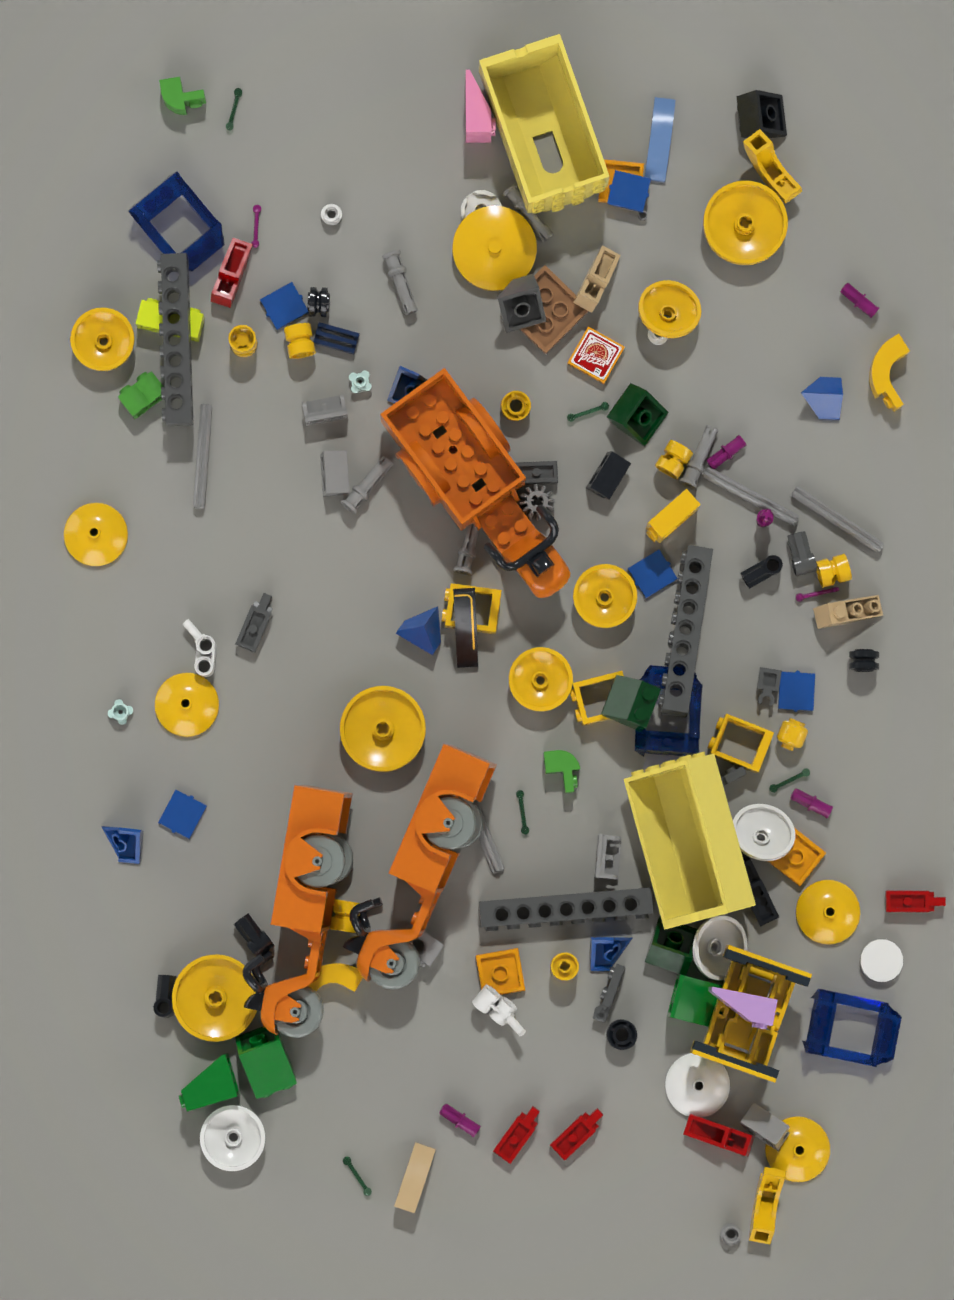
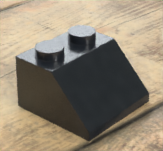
M754 90L736 96L740 123L739 129L742 138L750 137L759 129L768 138L787 136L782 95Z

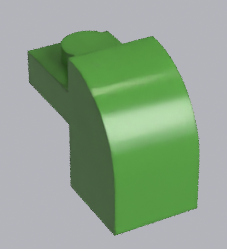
M180 77L159 80L164 103L169 110L176 114L187 115L186 106L198 108L206 103L204 90L183 93Z
M563 750L543 752L545 773L563 772L565 793H574V788L578 787L577 775H572V771L580 770L577 759L571 753Z

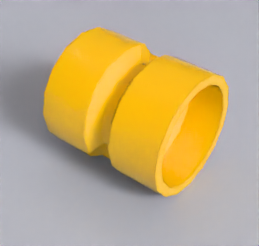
M298 323L284 328L286 341L290 342L287 345L290 359L305 358L316 354L314 342L310 340L313 336L310 323Z
M238 325L229 333L228 340L235 355L249 357L255 353L258 342L255 332L251 327Z
M670 440L664 449L665 455L659 457L655 467L669 477L679 479L684 470L683 464H688L693 452L684 445Z
M845 554L833 556L831 561L827 558L816 561V573L822 588L834 585L835 581L843 583L852 580L851 569Z
M334 899L333 912L335 916L331 917L330 929L356 933L349 915L352 908L360 903Z
M559 953L552 958L550 970L557 979L570 980L577 975L579 963L574 955Z

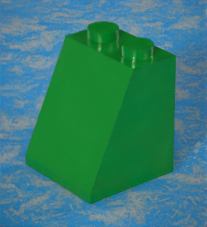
M677 974L667 1016L708 1027L718 999L708 990L709 987L722 988V985Z
M263 1026L235 1037L239 1058L256 1099L261 1097L267 1098L274 1092L290 1089L293 1085L297 1084L296 1076L280 1033L275 1035Z
M228 1053L221 1055L181 1090L182 1094L179 1095V1100L182 1108L186 1107L187 1111H191L240 1095Z

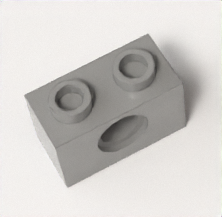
M408 921L403 929L412 928L413 925ZM424 932L422 936L417 938L424 942V949L418 952L420 966L423 968L426 964L431 966L444 944Z

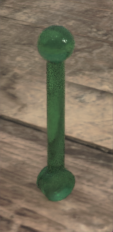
M240 88L234 90L235 99L229 122L226 124L227 130L234 128L233 120L238 100L243 94Z
M603 402L601 406L577 414H568L567 420L573 422L575 418L599 410L606 411L609 408V404Z
M804 768L801 773L777 785H770V792L775 793L778 788L803 776H809L810 770Z
M518 790L516 796L519 798L521 812V833L526 835L529 833V828L526 824L523 803L524 792Z
M348 1156L344 1157L343 1163L348 1165L364 1189V1195L370 1196L372 1190L365 1185L351 1163V1158Z

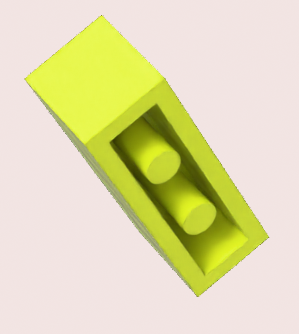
M147 298V301L141 300L135 323L137 328L159 333V324L163 323V315H159V300ZM190 308L191 341L199 342L205 317L201 310L196 308ZM172 314L169 322L171 324L177 323L180 320V315Z

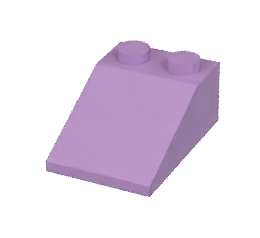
M709 987L708 991L744 1020L752 1022L751 1027L767 1029V1026H773L777 1006L776 999Z

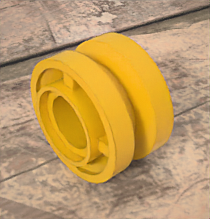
M511 391L501 400V412L504 417L511 421L522 420L531 410L530 399L521 391ZM512 400H518L521 403V410L519 412L511 410L510 403Z

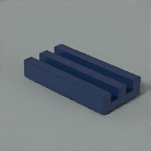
M319 322L313 342L317 345L354 355L360 333ZM322 329L354 337V340L322 332ZM320 336H322V337L329 338V339H332V340H336V341H340V342H343V343L351 344L352 347L349 348V347L341 346V345H338V344H334V343H330V342H327V341L320 340L319 338H320Z

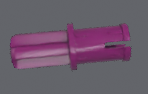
M849 283L845 284L840 291L841 294L855 304V308L858 307L870 318L880 309L865 297L866 294H861Z
M738 435L725 446L722 445L719 451L707 459L708 465L712 469H716L726 460H731L735 453L747 446L745 441Z
M763 509L758 512L756 522L760 527L769 526L773 522L774 515L770 509Z
M797 788L794 789L790 797L791 800L806 807L807 811L812 810L825 818L829 817L833 806L817 799L816 795L813 797Z
M446 1103L439 1112L440 1115L455 1124V1128H461L473 1138L481 1127L466 1117L465 1113H460Z

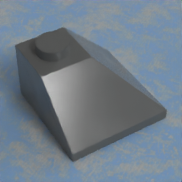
M534 274L513 279L497 296L506 333L546 322L540 289Z

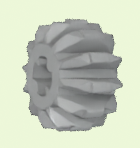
M535 484L533 492L527 487L526 492L528 495L521 493L520 497L526 501L519 502V506H527L522 511L525 514L530 512L528 519L531 520L533 514L536 515L537 521L541 519L540 514L536 511L538 505H532L534 498L536 500L541 499V505L549 512H553L554 508L549 504H554L555 499H548L553 493L549 491L545 494L546 486H543L541 491H538V485Z

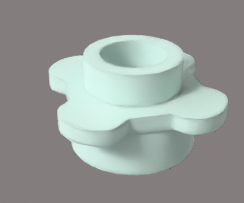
M364 370L361 373H351L349 375V380L352 382L351 391L353 393L369 391L372 385L369 383L368 378L370 374L368 371Z
M118 699L114 702L115 705L112 709L108 711V716L118 720L120 725H124L127 722V717L133 713V708L123 704V701Z

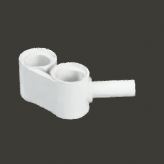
M187 619L182 625L195 639V671L202 677H209L215 670L216 642L212 637L201 634L194 624ZM205 640L212 642V647L208 651L201 650V643ZM205 661L209 662V671L201 672L199 665Z
M485 985L472 1000L473 1005L482 1013L487 1014L490 1011L489 1016L499 1025L504 1026L505 1023H508L519 1036L524 1035L526 1030L514 1018V1013L517 1010L515 1004L508 998L500 995L491 986Z

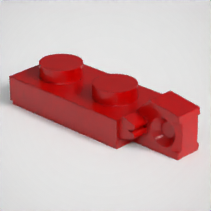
M885 891L886 912L934 911V906H946V897H934V892Z
M532 1106L527 1114L521 1112L496 1145L493 1152L511 1164L535 1131L538 1123L534 1119L540 1111Z
M597 1108L590 1115L586 1112L580 1115L550 1146L565 1161L596 1132V1129L599 1127L596 1122L603 1116V1113Z

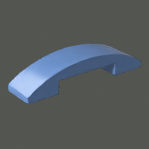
M658 97L654 99L644 176L652 181L665 182L675 111L676 100Z

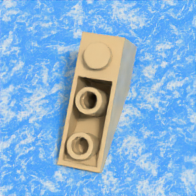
M879 595L832 602L813 608L818 629L883 616Z

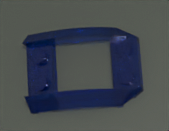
M176 171L139 202L134 204L128 212L163 254L176 253L150 221L177 198L182 196L209 228L180 252L187 253L189 271L193 272L225 245L222 224L213 216L183 180L178 171Z
M650 665L640 680L660 689H665V686H661L663 673L667 674L668 667ZM676 667L673 669L677 676L684 675L682 668ZM695 672L689 704L688 733L648 731L646 729L641 731L635 730V752L643 757L645 753L675 756H692L699 753L703 684L699 682Z
M818 988L811 997L814 999L807 1039L802 1041L806 1053L873 1067L894 1060L902 1017L889 1006V1003ZM837 1004L879 1012L871 1055L829 1046Z

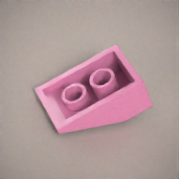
M466 70V143H491V136H495L496 118L491 117V109L470 70Z

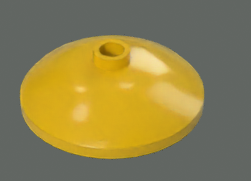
M663 280L651 284L643 291L638 304V312L643 324L653 333L666 338H679L691 333L698 325L701 318V304L696 294L686 285L676 281Z
M95 308L85 312L77 319L71 331L70 342L74 355L84 366L96 371H109L121 366L129 358L133 351L135 337L130 322L123 314L110 308ZM102 339H107L108 343L106 345L100 344Z
M89 503L79 507L69 516L64 528V541L69 553L77 561L88 566H103L113 562L122 554L128 540V529L124 518L116 509L103 503ZM97 529L98 534L91 536V530Z
M611 564L595 565L584 571L578 578L573 591L574 606L580 617L592 626L599 628L618 626L625 622L635 609L637 603L636 585L631 576L620 567ZM606 594L608 600L602 601L600 596Z
M536 647L523 652L515 659L509 672V687L512 695L519 704L532 711H549L558 707L567 699L572 689L573 674L569 663L560 653L550 648ZM542 677L544 678V683L540 685L536 682V679Z
M180 673L170 677L160 686L155 698V712L161 725L169 732L182 737H192L205 732L214 723L219 711V699L215 688L207 679L194 673ZM183 700H189L190 704L188 707L182 706Z
M834 880L817 881L809 885L801 893L797 901V923L802 932L809 939L817 943L836 944L850 937L858 926L860 920L858 899L854 892L841 882ZM828 908L833 909L834 913L832 916L826 914Z
M798 1116L783 1119L782 1121L790 1126L788 1130L790 1134L779 1151L765 1144L766 1159L771 1168L786 1171L785 1180L792 1182L811 1180L818 1176L828 1163L830 1157L828 1136L823 1128L811 1119ZM798 1146L803 1148L801 1154H797L795 1151Z

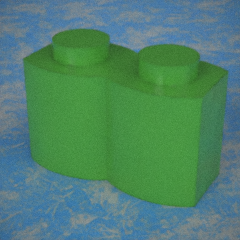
M152 371L148 374L147 372L142 373L137 377V382L134 385H127L119 392L118 398L134 420L162 400L161 387L164 386Z

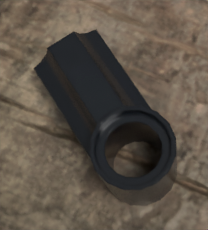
M770 555L740 574L750 589L766 579L777 575L781 571L783 563L780 557ZM775 560L778 563V569L775 571L769 570L767 562Z
M249 913L234 923L235 928L246 940V945L255 957L259 954H265L275 946Z
M158 975L156 1001L153 1009L159 1017L170 1018L174 1015L172 991L177 976ZM167 1002L170 1009L167 1013L162 1014L160 1012V1005Z

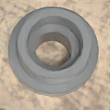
M728 1223L722 1227L720 1236L725 1244L736 1245L742 1238V1231L738 1225ZM729 1230H733L735 1232V1236L733 1238H729L727 1236V1232Z

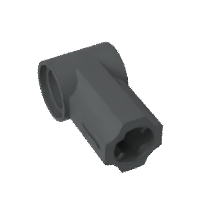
M806 532L788 535L787 538L793 557L791 561L795 575L799 576L817 571L814 554L810 551Z

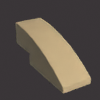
M602 245L573 303L592 313L599 303L621 255Z
M415 1142L394 1207L415 1213L436 1149Z

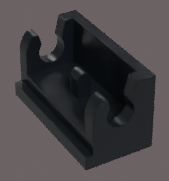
M613 451L607 452L586 489L603 499L610 500L631 463Z

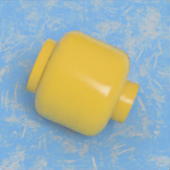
M792 718L789 721H783L777 734L778 741L782 742L781 747L793 751L794 747L802 748L808 734V729L805 728L806 724Z

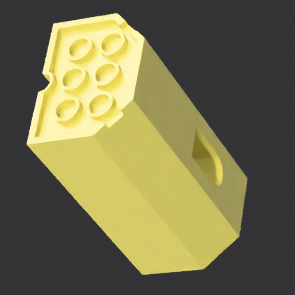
M560 34L527 44L520 49H512L479 60V75L494 118H496V124L527 213L537 214L550 210L557 212L564 209L565 205L571 203L573 206L579 205L584 202V199L603 192L608 186L610 176ZM549 132L553 133L563 161V166L559 172L549 173L544 170L533 140L534 137Z
M700 752L692 756L679 757L676 761L674 759L663 762L660 766L658 764L647 767L644 770L631 772L632 776L625 778L624 783L664 930L755 906V900L715 755H705V752Z

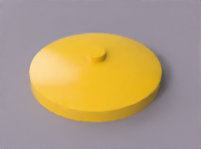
M736 181L719 189L709 200L703 216V231L711 249L722 259L737 265H754L770 258L782 245L788 228L787 212L782 200L772 189L754 181Z
M503 206L482 207L466 216L458 226L452 244L453 259L460 274L470 284L483 290L501 291L513 279L527 276L532 269L537 253L535 234L527 220L516 211Z
M375 686L358 693L345 707L340 721V737L348 755L360 766L377 772L394 771L410 763L420 752L426 735L425 718L418 703L408 693L391 686Z
M206 955L190 962L180 972L172 991V1005L177 1020L187 1032L201 1040L219 1042L239 1035L250 1025L257 1010L244 1008V1003L249 996L256 992L244 980V964L225 955Z

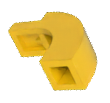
M761 129L743 141L746 153L753 167L767 187L772 189L785 204L802 192V187L782 166L775 154L772 141Z
M899 333L881 346L872 360L869 371V383L875 399L883 395L884 404L888 409L891 408L893 412L900 409L904 404L890 382V369L896 361L905 357L910 352Z
M333 963L321 966L319 978L308 986L317 991L325 984L338 983L355 992L363 977L354 966Z
M764 1167L763 1173L760 1174L751 1217L749 1241L771 1244L775 1232L778 1201L785 1181L786 1171Z

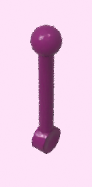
M254 205L253 212L255 213L254 238L251 242L253 248L259 246L258 223L259 213L261 212L260 205Z
M839 587L808 594L798 593L795 598L801 602L805 598L838 592Z

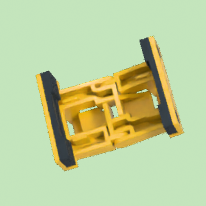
M726 945L723 958L731 960L722 989L776 999L775 1013L778 1012V1015L775 1014L773 1026H767L768 1030L751 1027L752 1022H747L717 999L704 1042L701 1043L694 1040L690 1053L775 1083L780 1070L767 1065L795 983L808 987L812 974L740 948ZM748 974H752L763 979L771 981V983L748 976ZM728 1043L748 1051L745 1053L724 1044Z

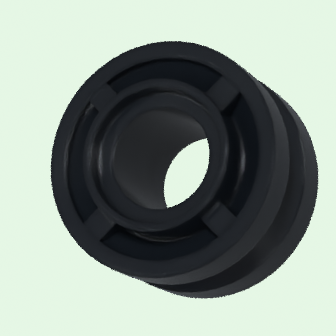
M310 287L307 303L309 316L315 317L317 313H320L321 317H327L330 305L328 288L322 287L321 291H318L316 287Z
M855 649V651L849 652V657L853 659V662L849 663V669L856 672H874V670H879V663L875 662V659L879 658L878 651L873 649Z
M624 1019L615 1020L607 1028V1041L618 1050H627L635 1044L637 1030L630 1021ZM621 1028H624L628 1033L624 1041H619L616 1038V1032Z

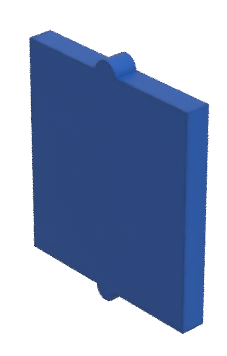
M615 170L612 185H609L610 194L607 204L643 213L646 198L649 197L648 189L651 179Z
M293 282L260 299L267 312L266 316L270 317L276 330L309 313L302 300L303 296L299 295Z
M660 549L628 568L635 580V585L639 586L645 598L678 579L670 567L671 563L666 561Z
M798 670L796 672H781L778 709L793 710L794 712L798 710L814 711L815 674L800 673Z
M175 790L158 823L171 829L172 833L177 832L190 839L207 805L195 800L192 795L187 796Z

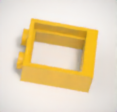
M685 489L647 523V536L653 542L657 541L660 544L691 517L701 504Z
M451 583L450 588L445 590L444 601H448V607L443 609L441 622H445V628L455 629V621H451L454 603L453 589L475 588L476 594L492 596L488 626L477 624V632L496 634L502 590Z
M623 671L572 684L570 696L572 702L576 701L578 709L574 710L577 722H581L582 726L610 719L603 715L587 718L580 688L612 680L616 675L624 676Z
M727 713L723 718L719 717L715 729H718L716 738L711 737L707 747L710 749L709 755L714 754L716 758L739 767L743 766L744 769L757 774L774 732ZM728 722L762 735L751 764L717 751Z

